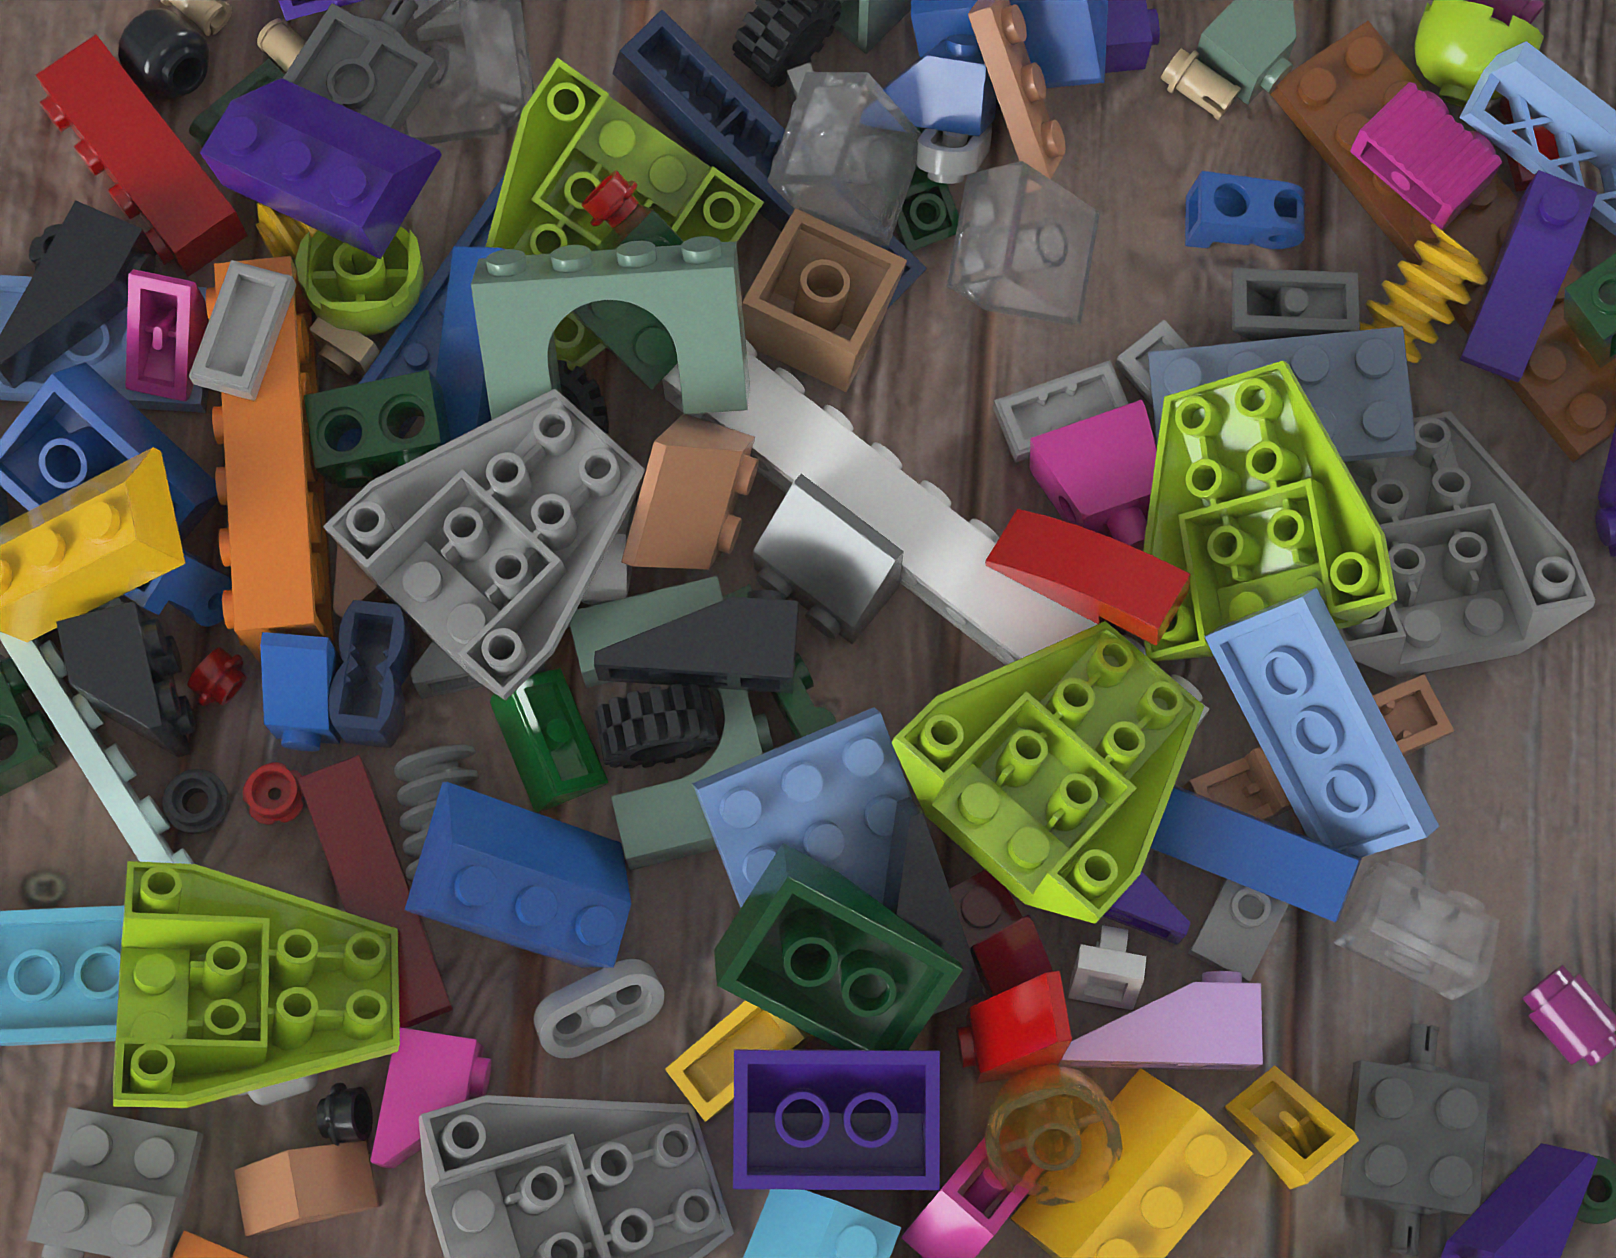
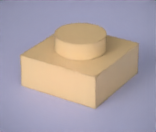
M319 317L309 329L321 347V351L318 353L319 358L346 377H349L353 370L364 377L380 354L375 343L358 331L338 329Z

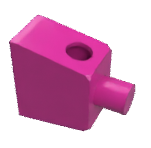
M1143 400L1030 438V471L1062 519L1105 536L1111 535L1113 539L1143 551L1157 452Z

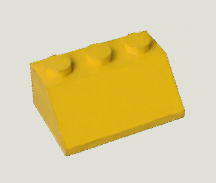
M152 447L0 526V632L29 642L57 628L56 621L83 615L186 564L162 452Z
M1140 1068L1012 1215L1010 1220L1052 1258H1165L1253 1153L1202 1107Z

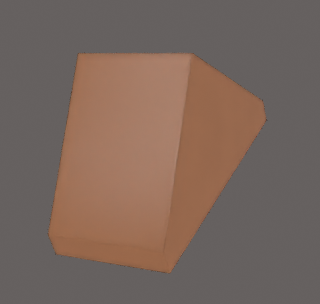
M368 1141L339 1143V1146L331 1144L286 1150L234 1170L245 1237L257 1236L380 1207L373 1167L370 1162L371 1156Z

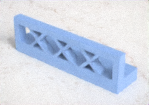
M1527 41L1497 54L1483 70L1459 118L1484 135L1489 141L1534 175L1540 170L1585 187L1579 163L1589 161L1600 171L1605 193L1596 196L1589 216L1616 236V110ZM1494 90L1509 100L1514 123L1503 125L1485 111ZM1543 126L1554 134L1560 158L1549 160L1539 152L1533 128Z

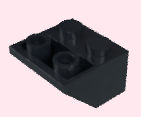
M132 601L56 621L69 683L103 715L178 758L191 754L187 734L196 732L194 715L187 696L178 697L173 675L182 672L181 657L174 637L172 635L165 637L158 618L150 619L137 603Z

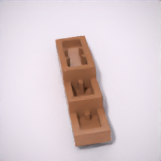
M1425 674L1373 695L1404 757L1454 732ZM1261 746L1253 749L1244 758L1189 780L1182 787L1265 821L1293 809Z

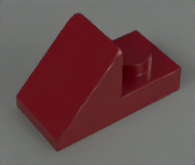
M986 869L949 889L979 978L990 998L1044 973L1054 972L1030 915L1024 917L1021 915L1007 888Z

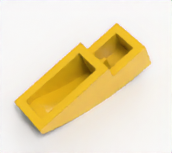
M744 1001L666 1067L665 1070L706 1122L734 1102V1049H802L815 1036Z

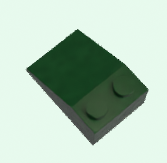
M784 843L714 949L718 987L840 1050H909L963 970L961 962L841 873Z

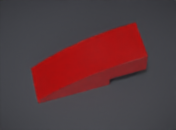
M1021 509L1015 511L985 561L986 566L1092 622L1099 625L1102 618L1155 646L1160 642L1187 596L1191 575L1151 554L1079 525Z

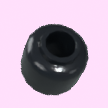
M162 8L146 10L133 18L125 27L118 46L120 64L132 78L155 97L173 99L189 94L202 84L207 75L210 51L206 39L173 11Z

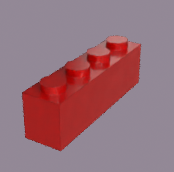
M97 34L36 74L48 95L39 102L44 111L61 133L71 127L81 141L73 147L95 176L105 170L116 185L108 189V192L125 216L132 220L140 215L148 225L150 230L145 232L155 249L156 256L164 265L174 259L186 276L189 277L248 236L235 209Z

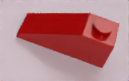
M1060 971L1044 973L969 1007L966 1016L967 1026L956 1028L962 1068L974 1066L976 1084L1055 1072L1072 1041Z

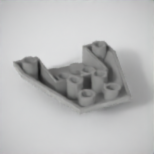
M553 389L370 481L323 527L375 585L394 604L399 605L402 611L472 678L506 700L554 653L639 492L646 469L561 393Z
M1451 411L1413 418L1417 447L1413 456L1344 462L1385 534L1397 601L1359 625L1339 629L1354 661L1398 678L1518 655L1594 606L1596 599L1574 548Z
M485 1095L423 1113L419 1116L425 1192L444 1258H703L734 1234L693 1105Z

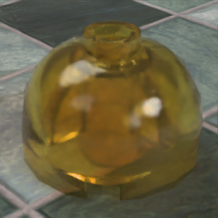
M1054 1064L1031 1067L1008 1080L992 1099L984 1131L990 1169L1006 1190L1016 1194L1014 1187L1017 1184L1028 1189L1029 1192L1027 1194L1036 1196V1203L1055 1206L1079 1202L1101 1190L1109 1180L1108 1171L1115 1164L1117 1157L1120 1160L1123 1146L1117 1111L1097 1081L1074 1068Z

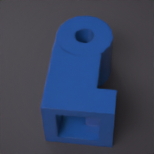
M1201 171L1186 195L1185 246L1209 249L1213 242L1239 245H1250L1251 243L1261 248L1286 249L1297 246L1304 241L1305 192L1302 187L1296 184Z
M182 548L186 564L124 594L142 608L157 615L161 613L168 602L199 625L209 627L218 624L224 619L222 594L224 590L232 589V579L207 564L199 556Z

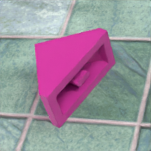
M135 269L129 273L125 389L184 402L189 399L194 385L189 378V374L209 322L206 301L195 282Z

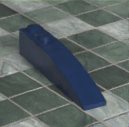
M664 10L659 11L619 50L612 74L700 160L710 167H715L762 200L764 203L758 212L781 232L794 209L797 208L906 259V267L887 310L925 272L927 268Z

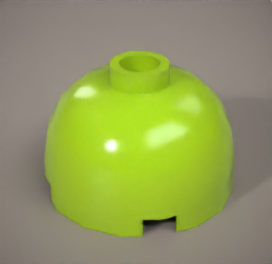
M1433 0L1431 5L1427 2L1418 26L1414 45L1416 64L1430 83L1441 88L1438 96L1444 102L1465 108L1483 70L1497 54L1526 41L1539 51L1544 36L1539 29L1514 15L1508 27L1502 21L1491 17L1494 8L1465 0ZM1494 90L1490 100H1497L1504 96Z
M401 226L381 259L321 231H317L312 238L310 232L306 234L300 242L295 259L302 295L315 315L338 329L358 331L364 336L384 333L402 323L418 303L424 282V269L417 237L411 230L408 233Z

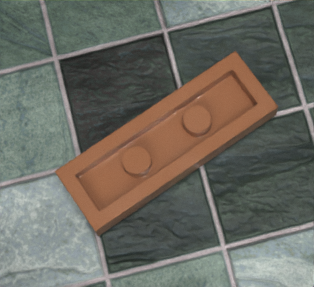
M977 0L969 11L968 16L1027 185L1051 180L1065 154V139L1058 121L1055 119L1050 120L1043 100L1046 97V84L1042 70L1037 63L1030 62L1024 41L1027 37L1023 14L1016 4L1011 5L1009 0Z

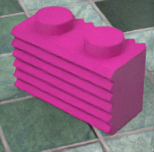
M1411 82L1400 90L1359 130L1350 150L1355 157L1441 230H1444L1488 187L1502 164L1500 156L1496 155L1492 143L1484 135L1477 131H1466L1462 123L1455 122L1453 116L1449 115L1446 104L1439 96L1430 91L1418 90L1416 84Z

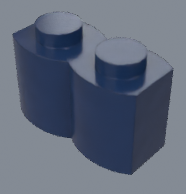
M353 600L343 616L339 630V649L344 663L336 672L330 687L328 700L330 718L333 726L347 744L392 748L402 731L405 720V699L400 686L408 677L413 665L415 655L414 635L399 605Z

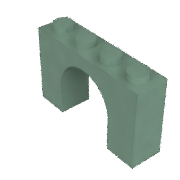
M701 236L688 239L682 245L655 247L649 241H631L621 244L615 250L590 251L588 247L582 245H568L555 249L551 254L525 255L520 250L506 249L493 252L486 258L478 259L471 282L491 420L553 389L562 394L554 330L561 320L576 308L601 300H618L640 306L652 313L666 327L676 347L684 414L748 410L750 380L736 241L720 242L715 237Z
M718 576L576 610L570 621V627L586 688L613 682L598 680L594 667L595 651L727 599V595H722ZM708 688L723 711L725 723L722 738L716 751L701 768L678 780L611 796L625 858L630 871L717 849L692 783L774 749L765 713L754 716L752 714L747 692L751 691Z

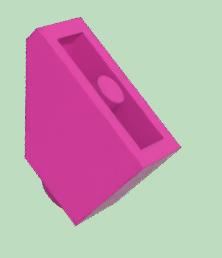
M399 1027L400 1046L398 1052L391 1055L371 1163L380 1167L396 1168L421 1150L419 1116L421 1114L486 1095L491 1074V1059L482 1057L484 1047L477 1040Z
M996 1123L901 1238L918 1252L922 1258H975L1001 1228L1046 1170L1047 1166Z

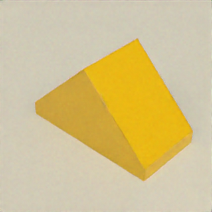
M1275 1065L1224 1106L1230 1117L1290 1190L1308 1184L1359 1141L1356 1133Z

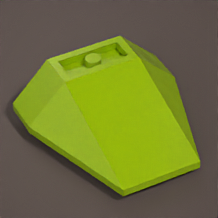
M557 57L522 110L485 247L515 249L524 252L525 255L551 254L555 249L568 245H582L593 251L614 228L605 220L600 226H592L590 222L593 217L581 205L592 190L616 170L628 182L632 180L637 183L638 186L633 196L639 201V204L653 209L683 241L694 237L710 236L719 239L720 242L736 241L737 243L764 202L715 167H710L611 98L608 92ZM571 312L561 320L554 330L557 360L566 361L567 367L571 371L574 370L576 365L582 367L606 348Z
M1276 362L1164 396L1143 551L1191 575L1189 592L1158 645L1155 646L1144 640L1146 656L1152 661L1213 657L1214 655L1205 639L1207 634L1222 625L1314 588L1318 589L1338 630L1359 625L1397 601L1385 534L1287 362Z
M1104 621L1099 623V625L1090 627L936 696L894 737L892 745L925 816L1025 905L1096 924L1133 884L1142 871L1204 705L1109 623Z
M127 861L113 1074V1107L188 1108L398 1052L400 1032L397 928L197 864Z

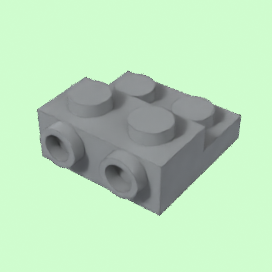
M68 1107L52 1172L43 1173L26 1240L44 1244L41 1258H84L85 1252L110 1256V1258H172L177 1247L204 1134L198 1131Z

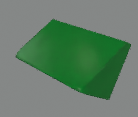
M561 668L531 675L506 700L495 693L490 699L492 710L535 812L551 809L601 788L608 783Z

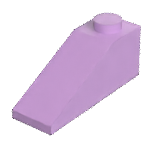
M1211 971L1202 973V982H1193L1071 1041L1058 1067L1253 1071L1263 1064L1261 983H1242V973Z

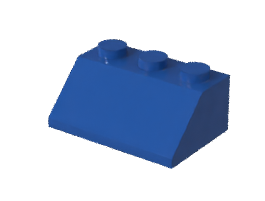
M911 0V19L919 56L922 57L940 41L947 40V37L951 35L975 36L968 13L977 0ZM1009 0L1010 4H1016L1023 14L1027 31L1024 45L1030 62L1037 63L1040 66L1046 88L1105 83L1108 0Z
M86 362L52 373L0 438V486L28 511L152 447L162 452L181 542L194 530L218 501L216 481Z
M442 782L404 910L580 968H614L632 903L621 842L449 782Z

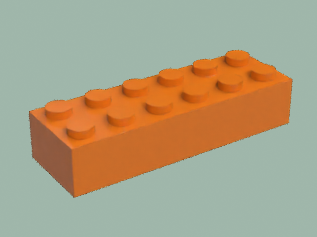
M291 256L237 261L292 276L296 283V288L256 400L252 401L221 392L222 406H214L212 409L215 440L218 445L224 444L225 466L216 467V490L220 504L228 505L229 527L220 528L219 549L224 567L231 566L232 589L224 590L222 594L223 616L227 629H234L240 645L247 646L260 664L262 632L328 637L336 649L328 532L323 527L327 523L325 478L315 469L304 395L319 392L316 341L309 330L314 323V312L302 295L297 269ZM230 262L214 264L215 287H207L205 295L209 320Z

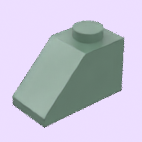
M1234 0L1201 34L1197 47V52L1200 53L1198 60L1232 84L1241 87L1237 97L1247 105L1263 89L1269 94L1274 92L1276 86L1293 68V64L1288 61L1297 38L1293 0Z

